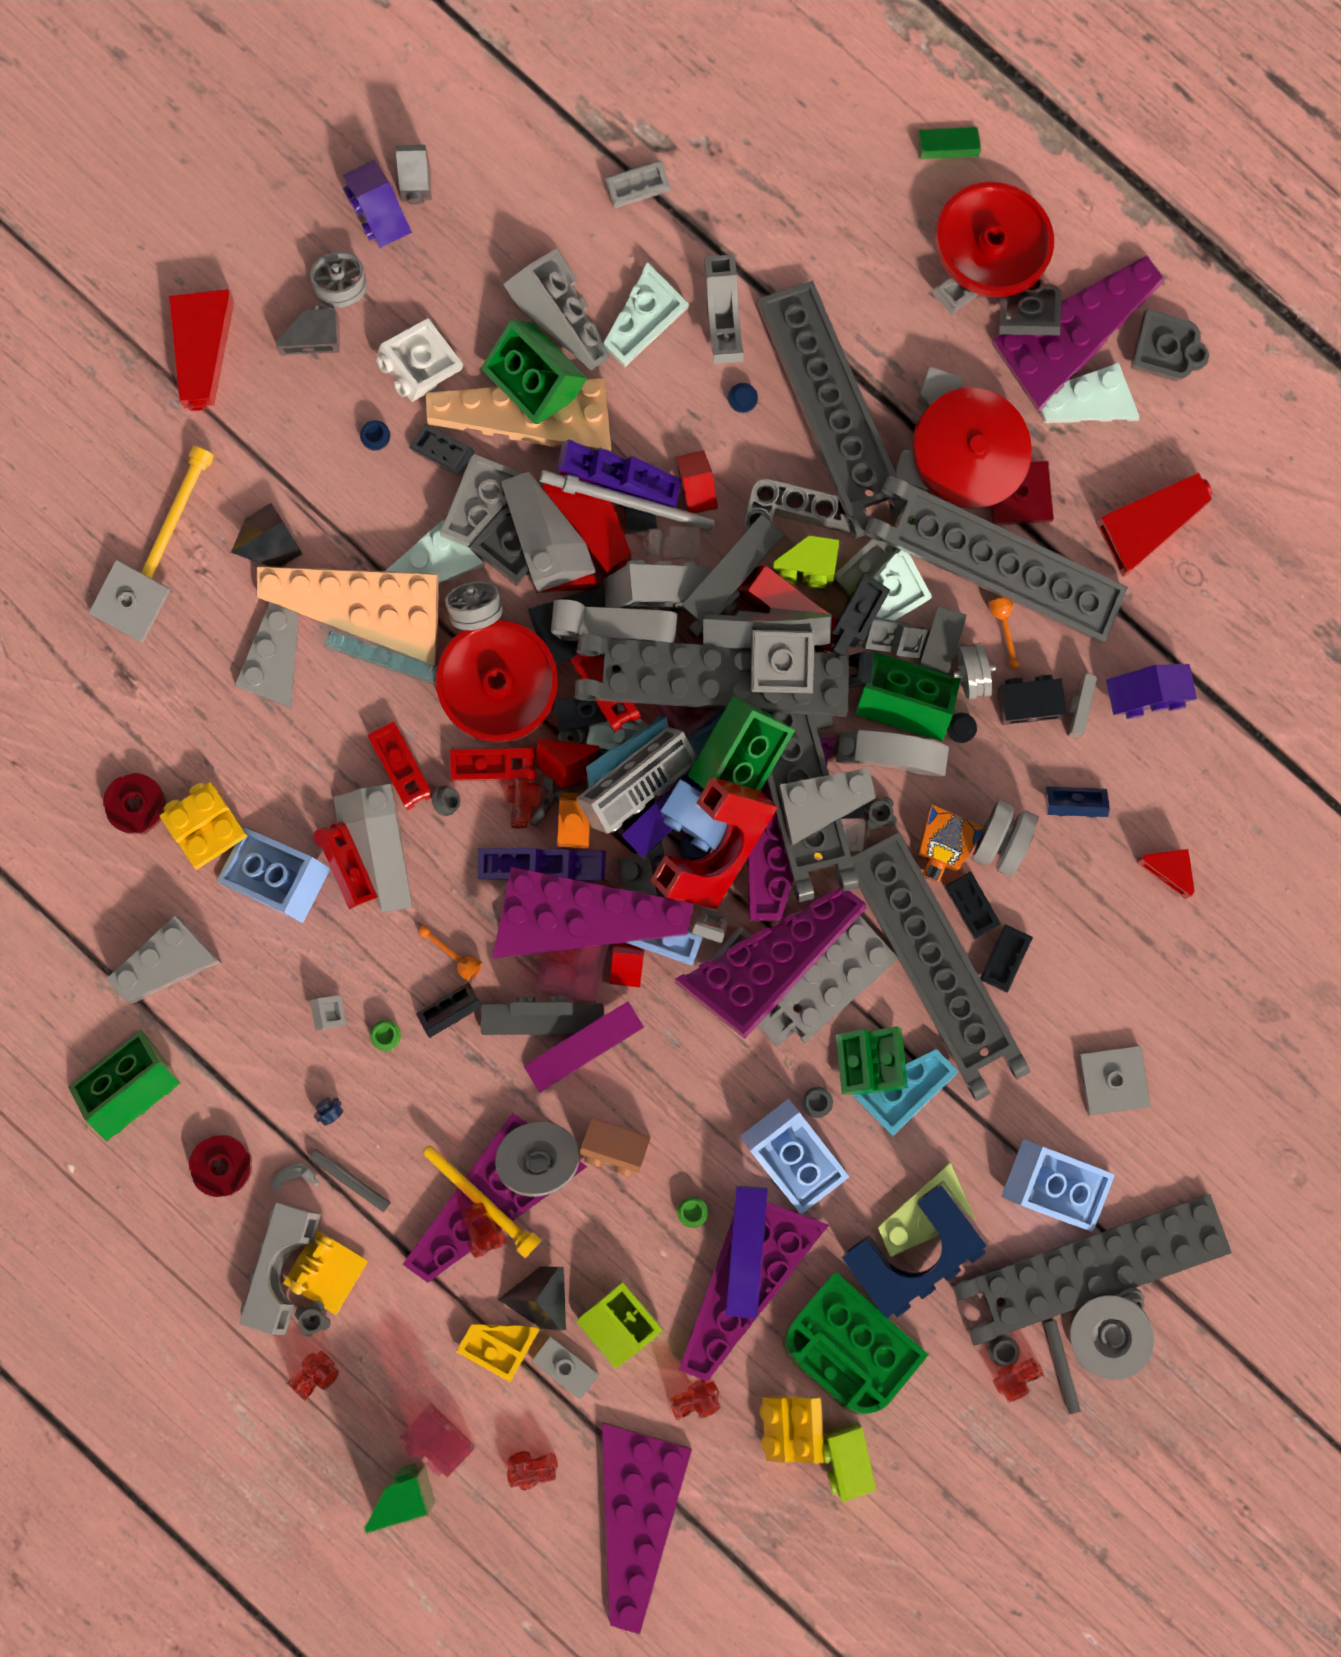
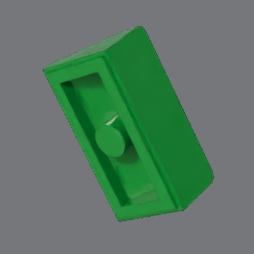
M978 127L918 130L920 160L979 157L981 143Z

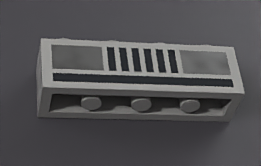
M667 727L578 796L576 800L591 827L608 834L619 829L623 824L622 822L632 814L643 810L646 803L652 798L663 794L676 779L687 775L698 757L683 731Z

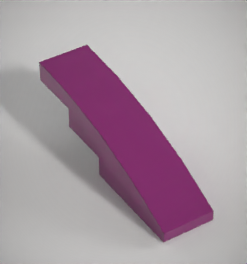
M629 1001L526 1064L524 1068L540 1093L642 1030L644 1026Z

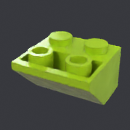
M808 536L776 559L772 571L792 586H795V583L807 584L808 589L815 591H824L825 587L831 588L835 575L840 540Z
M624 1281L620 1282L576 1320L578 1325L615 1369L637 1354L663 1332V1327Z
M861 1424L825 1431L826 1440H823V1451L826 1464L831 1463L832 1471L827 1472L832 1494H838L841 1502H845L875 1491L876 1486Z

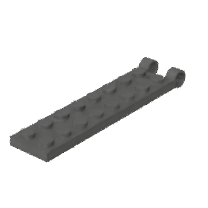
M810 281L758 298L757 306L846 514L852 536L855 539L865 536L864 530L868 523V518L863 509L887 500L891 516L896 523L905 502L891 498L882 493L881 490L887 476L897 478V475L814 282ZM870 490L874 495L867 496L865 492Z
M887 476L881 492L891 498L904 501V506L895 527L881 520L869 518L864 530L865 535L892 545L1100 643L1106 642L1128 589L1127 586L931 495L899 478ZM909 516H912L915 520L913 525H910L907 521Z
M597 635L578 636V654L584 656H604L603 683L590 679L575 681L574 697L579 700L726 709L732 697L736 696L765 712L846 717L848 714L849 655L847 654L838 656L832 653L814 652L813 693L750 692L751 648H724L712 645L610 639ZM618 666L620 668V672L614 673L612 671V667Z
M767 712L795 729L794 734L766 782L771 801L778 807L775 816L797 902L814 899V890L808 872L836 866L837 880L842 892L858 888V878L841 818L791 846L778 786L780 784L827 776L829 772L813 715ZM815 853H820L822 855L821 861L815 860Z
M898 832L851 857L858 878V887L895 955L898 957L901 966L959 1069L974 1100L977 1102L990 1095L989 1089L978 1069L1004 1056L1006 1064L1016 1080L1030 1073L1031 1071L1026 1060L1007 1029L900 833ZM982 1047L988 1049L987 1056H982L980 1054V1049Z
M1206 1194L952 1285L957 1301L973 1297L981 1292L984 1294L993 1321L968 1330L972 1344L979 1345L996 1337L1080 1308L1096 1297L1116 1295L1126 1289L1139 1287L1231 1254L1232 1252L1211 1194ZM998 1298H1003L1005 1301L1001 1307L996 1304Z

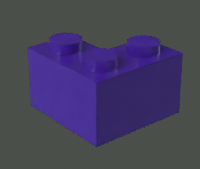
M375 160L342 175L347 184L342 189L357 216L363 215L366 222L361 224L369 241L374 239L379 248H382L412 233L390 182Z
M1190 664L1153 665L1106 680L1113 715H1126V719L1144 716V710L1151 709V712L1166 709L1168 711L1186 708V702L1197 699Z

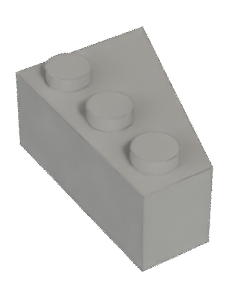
M644 560L629 561L627 566L603 579L606 608L634 607V609L663 608V611L687 610L682 604L711 572V567L699 566L698 562H686L679 566L672 565L671 561H659L654 563V565L645 564Z
M174 916L106 980L126 1002L136 1003L222 962L181 918Z

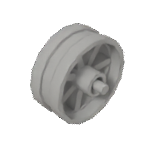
M336 251L320 257L312 266L310 272L311 282L315 295L322 304L335 308L347 307L359 301L365 294L367 280L362 262L357 256L349 252ZM359 276V278L356 281L351 280L352 278ZM328 284L324 289L318 286Z
M474 581L460 585L448 593L445 599L451 624L461 630L485 628L501 618L503 613L497 586L485 581Z
M979 642L971 646H958V671L953 672V677H959L966 699L972 700L980 696H991V671H995L996 666L995 664H989L983 644Z

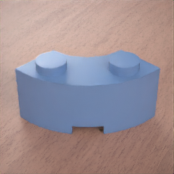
M680 780L661 810V814L665 818L664 823L678 832L681 829L693 838L691 843L705 852L709 848L715 850L725 835L727 823L713 820L696 804L702 793Z

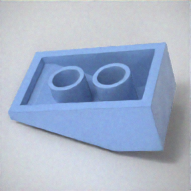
M244 827L243 830L247 837L235 844L217 882L303 923L330 868L307 854Z
M789 1098L740 1136L751 1153L801 1215L849 1178V1175Z
M1023 1139L1001 1197L1094 1232L1115 1174Z

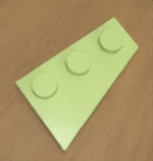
M948 1163L934 1178L928 1181L916 1194L877 1227L890 1257L939 1236L935 1227L917 1205V1201L942 1181L946 1183L972 1220L975 1221L951 1163Z

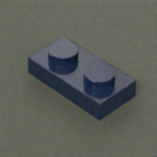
M1046 786L1045 801L1047 815L1087 816L1090 818L1109 817L1110 805L1107 789Z

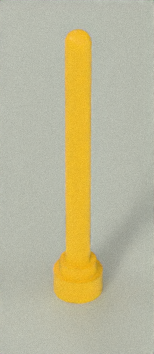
M193 445L188 454L190 458L188 464H190V467L141 573L150 578L153 577L201 470L205 471L206 467H210L215 455L200 447Z
M426 1146L423 1149V1155L515 1240L514 1244L518 1247L516 1251L524 1258L542 1241L534 1232L530 1234L527 1230L524 1232L435 1148Z

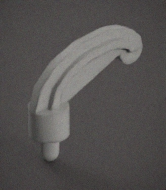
M293 1164L277 1173L272 1181V1187L275 1191H280L282 1189L281 1183L301 1176L307 1183L311 1182L314 1186H318L319 1181L315 1178L317 1174L311 1167L306 1164Z

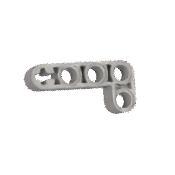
M771 479L759 480L752 489L744 522L745 532L751 527L750 521L759 518L762 514L771 523L773 522L774 515L851 534L846 514L838 496ZM760 490H768L773 494V498L767 502L762 501L758 498L757 493ZM790 497H797L802 501L803 505L800 508L792 509L787 505L786 500ZM820 504H826L831 508L832 513L828 516H821L816 512L815 508ZM838 508H842L839 520L835 519ZM864 508L863 511L867 516V510Z
M555 600L551 632L560 639L576 642L580 635H597L610 639L675 643L677 614L663 610L585 607L581 603L572 600Z

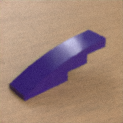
M570 439L562 443L557 470L578 476L580 480L667 506H676L681 479L634 456L624 459L601 447L593 451Z
M688 774L680 779L699 792H703L704 789L692 780ZM678 782L621 835L642 858L673 830L664 823L665 818L662 816L661 810Z
M478 848V879L509 880L511 867L578 881H605L606 851Z
M736 1185L726 1316L757 1318L767 1188Z

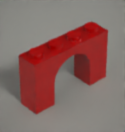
M711 777L696 804L713 820L727 823L722 841L710 854L694 861L665 855L650 881L667 898L717 909L778 807L761 791Z

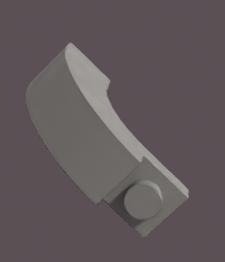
M735 255L704 257L708 323L714 364L744 362Z
M858 730V733L840 732L836 762L841 764L891 767L918 775L945 776L949 746L919 737L864 730Z

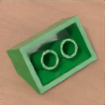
M510 320L481 367L534 424L541 423L571 404L588 379L534 323Z
M874 652L871 683L863 686L855 715L865 717L871 721L881 722L900 730L913 732L928 739L943 742L953 716L960 679Z
M733 696L688 776L703 789H705L709 780L713 777L760 791L794 734L795 729L757 706Z
M141 1029L68 1086L84 1120L107 1142L137 1117L147 1112L156 1102L170 1094L181 1083L172 1067Z
M411 1463L398 1468L399 1471L395 1472V1475L392 1476L391 1481L386 1486L364 1527L365 1534L429 1514L435 1504V1498L425 1465L417 1468L416 1463Z

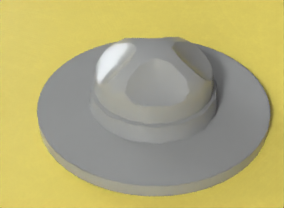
M532 1122L522 1125L510 1132L501 1142L495 1160L497 1173L504 1185L518 1194L525 1196L551 1194L564 1187L576 1173L579 1165L577 1143L566 1129L554 1123Z
M1104 1295L1090 1300L1077 1312L1071 1326V1344L1077 1359L1088 1371L1101 1378L1120 1380L1135 1375L1145 1367L1154 1350L1155 1336L1149 1317L1140 1306L1121 1296Z

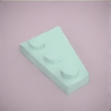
M648 262L604 342V348L624 368L689 308V303Z
M1119 363L1068 380L1057 395L1054 394L1040 412L1044 423L1080 422L1085 420H1100V422L1112 420L1138 421L1140 419Z
M442 520L386 571L439 574L438 584L447 580H453L472 569L476 570L484 566V563L469 547L440 536L445 522Z
M900 549L894 552L873 577L890 589L876 618L895 621L933 598L910 554Z

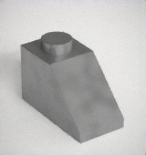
M426 145L395 146L399 192L402 201H407L409 204H422L425 200H432L431 166Z
M319 305L313 307V310H305L276 341V347L280 355L340 352L339 317L336 309Z

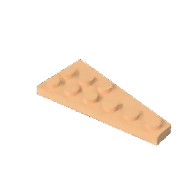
M605 378L587 379L571 404L539 424H534L499 387L426 393L427 420L429 425L462 431L466 428L482 430L484 435L504 434L509 435V439L550 447L562 445L563 442L570 439L593 451L601 447L611 452Z
M274 566L257 567L258 598L429 664H437L439 574Z

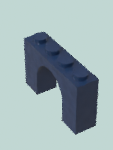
M944 1181L925 1193L917 1201V1205L935 1227L941 1239V1255L933 1266L921 1272L902 1271L888 1261L870 1235L848 1249L842 1256L844 1262L886 1319L892 1314L899 1317L911 1308L909 1302L917 1296L924 1299L936 1289L934 1284L942 1278L949 1281L961 1271L959 1266L968 1259L971 1263H974L986 1254L984 1248L988 1245L987 1238Z

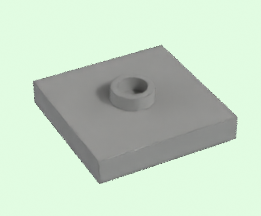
M116 560L89 614L137 641L144 642L171 589L122 561Z
M752 630L750 692L813 693L815 631Z
M1141 1046L1079 1054L1088 1116L1151 1107Z

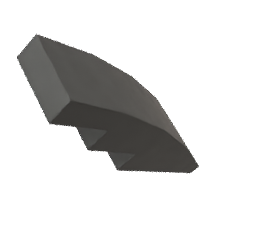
M761 514L682 606L703 624L705 614H715L783 537L784 533Z
M771 608L769 613L738 611L736 616L706 613L703 618V645L724 648H751L752 630L815 631L814 646L830 644L832 614Z

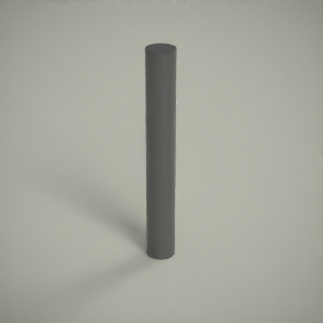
M317 1149L310 1155L309 1159L383 1213L391 1204L387 1199Z
M1056 1319L1044 1322L1068 1413H1078L1081 1410Z

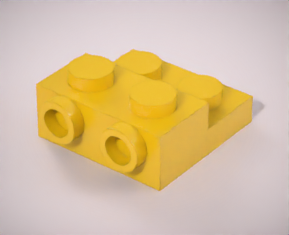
M201 782L194 785L189 790L190 796L181 802L179 799L170 801L163 808L165 812L159 815L174 840L179 844L196 870L247 837V834L227 803L211 782L208 784Z
M791 1395L762 1397L763 1404L759 1409V1415L764 1422V1436L761 1440V1447L765 1452L766 1461L823 1463L821 1398Z

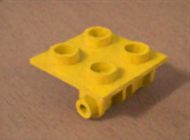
M317 1230L313 1244L304 1247L283 1283L298 1295L302 1294L313 1302H322L325 1309L337 1315L367 1265L368 1260Z

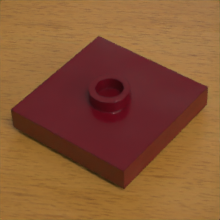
M1049 461L1031 462L1026 477L1018 489L1005 500L991 506L993 524L1000 526L1052 522L1054 520Z

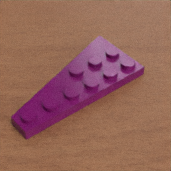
M1148 255L1063 300L1061 302L1060 335L1001 334L993 339L994 348L1038 413L1042 411L1054 394L1057 395L1068 379L1074 373H1078L1108 341V337L1126 322V318L1162 284L1163 276Z
M820 738L827 765L835 738ZM765 782L760 791L771 800L767 782ZM775 814L747 858L749 921H780L792 885V877Z
M511 867L492 959L688 935L694 904Z
M839 887L811 903V906L795 915L792 913L783 918L781 923L771 928L767 927L727 949L725 954L716 959L705 961L699 965L698 969L689 974L678 976L675 978V983L745 1039L866 909V903L849 890L842 892Z
M513 1112L466 1176L477 1189L512 1221L548 1196H525L518 1194L504 1185L497 1173L495 1160L501 1142L514 1129L528 1124ZM579 1161V1165L574 1176H576L578 1173L583 1171L588 1166ZM457 1188L402 1265L428 1283L502 1228Z
M767 1202L757 1317L786 1282L804 1256L811 1250L829 1224ZM733 1218L678 1369L681 1372L706 1381L712 1377L756 1319L726 1316Z
M602 1422L610 1626L640 1634L692 1448Z

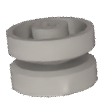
M999 798L984 826L986 829L977 842L972 860L987 866L993 861L997 852L1000 851L996 862L997 872L1012 877L1031 845L1039 816L1024 810L1018 814L1013 825H1011L1014 805Z

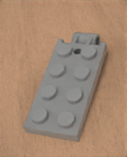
M859 916L757 1026L776 1048L794 1032L800 1036L801 1041L805 1044L897 961L898 957L865 920ZM794 1005L800 1006L801 1011L799 1013L793 1010Z

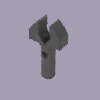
M549 776L545 777L541 783V786L545 789V796L529 817L528 822L532 826H539L552 805L560 800L561 793H571V786L552 794V786L555 781Z

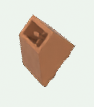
M591 1118L579 1154L585 1155L584 1162L602 1167L603 1162L615 1165L614 1172L631 1177L633 1172H640L651 1137Z

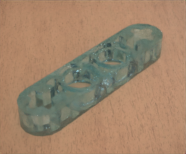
M329 631L324 646L330 650L423 682L436 684L437 667L337 632Z

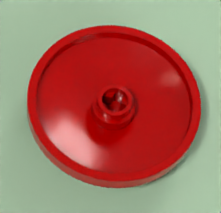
M981 182L963 188L948 200L936 224L935 247L942 266L958 284L984 296L1006 297L1027 290L1042 277L1054 251V231L1046 211L1030 194L1006 183Z
M969 387L950 391L936 399L926 408L914 430L912 455L921 481L933 495L962 509H982L1005 500L1022 484L1031 463L1032 444L1028 427L1022 415L1013 404L990 390Z
M497 620L485 628L463 630L452 639L445 648L438 663L436 690L445 714L462 732L482 741L508 742L531 733L547 718L557 697L558 672L553 655L538 635L520 624Z

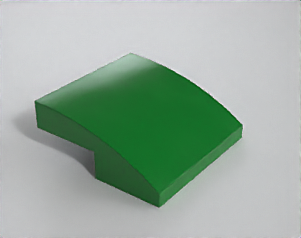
M894 1026L874 1031L861 1029L836 1034L841 1093L843 1095L869 1094L908 1088L902 1028Z

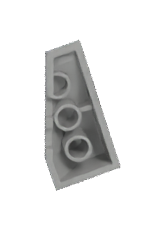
M556 248L523 268L503 285L509 292L512 300L516 302L518 307L590 370H593L609 359L610 356L604 348V342L597 326L589 322L585 309L588 308L585 298H579L574 287L577 283L576 277Z
M530 472L501 481L520 544L538 592L596 572L586 543Z
M391 784L367 787L334 797L337 822H344L349 829L378 898L375 900L381 911L389 912L413 908L394 787Z

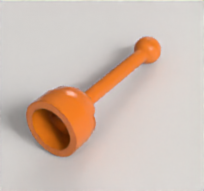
M1005 598L988 601L990 613L1002 622L1010 656L1008 665L1011 669L1016 670L1020 667L1021 663L1016 658L1007 618L1013 611V602Z
M422 925L419 927L418 934L421 937H427L457 961V972L464 980L470 982L479 973L484 964L479 959L471 955L460 957L430 933L428 926Z

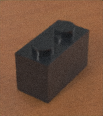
M1053 675L1036 676L1035 681L1023 682V678H1013L1005 680V685H1001L998 688L1002 725L1062 719L1066 715L1062 678L1053 679Z

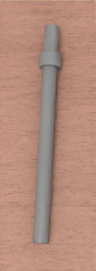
M542 470L540 475V482L560 487L563 492L570 494L578 492L710 531L714 526L713 518L580 481L578 476L571 474L563 476L546 470Z

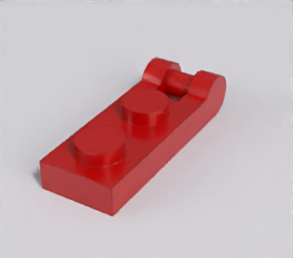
M578 654L571 658V663L581 679H590L603 683L604 656H584ZM594 700L614 733L622 729V725L630 720L634 722L641 718L634 703L621 702L625 710L615 714L612 707L620 702Z
M395 721L367 735L407 811L414 808L415 803L423 799L427 801L432 798L433 793ZM416 781L419 788L408 793L405 785Z
M536 749L450 750L451 782L536 780V770H533V759L536 758ZM512 759H521V769L512 770Z
M337 822L332 824L330 829L323 827L314 832V840L319 847H322L348 908L352 909L378 898L344 822Z

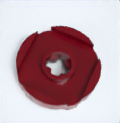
M131 773L111 782L105 791L103 806L105 807L108 821L116 829L131 835H142L154 829L161 822L159 815L165 812L163 808L167 800L165 793L155 780L144 774ZM137 796H140L141 809H135L134 812H130V805L127 803L128 799H135Z
M219 1135L205 1139L194 1148L189 1159L192 1181L201 1192L208 1196H231L240 1191L249 1181L252 1173V1155L240 1140L232 1136ZM222 1158H225L229 1169L227 1172L222 1171L218 1175L215 1173L216 1167L213 1165L214 1160L220 1161Z

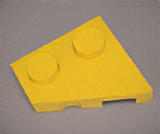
M471 1324L456 1353L511 1382L540 1328L537 1326Z

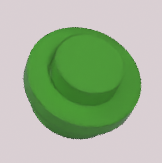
M382 1020L372 1027L370 1039L377 1049L389 1051L400 1043L401 1031L394 1022Z
M687 1197L678 1206V1219L686 1227H699L708 1217L707 1205L698 1197Z

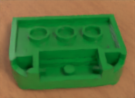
M836 1271L830 1275L799 1314L791 1320L783 1339V1346L790 1360L841 1407L859 1415L871 1414L884 1409L929 1356L891 1320L886 1319L881 1311Z

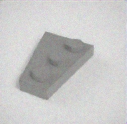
M474 454L468 463L440 536L468 547L506 505L507 500L501 481L523 473Z
M269 603L235 683L237 688L290 709L293 708L292 696L299 628L298 613L274 603Z
M869 768L790 782L778 786L791 846L876 798Z

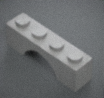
M929 367L918 403L926 410L932 402L942 395L963 388L961 386L964 377ZM903 450L895 470L897 478L927 492V487L921 481L916 471L912 450Z
M275 1203V1207L268 1216L269 1227L266 1237L259 1246L260 1257L257 1267L250 1276L251 1287L249 1294L241 1306V1325L271 1335H286L294 1304L283 1292L280 1281L281 1269L285 1259L292 1251L301 1246L313 1244L321 1214L290 1204Z

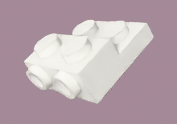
M429 318L382 343L376 355L378 357L377 365L379 369L385 374L388 372L395 380L394 386L397 393L401 397L407 396L411 402L433 391L439 382L461 371L463 363Z

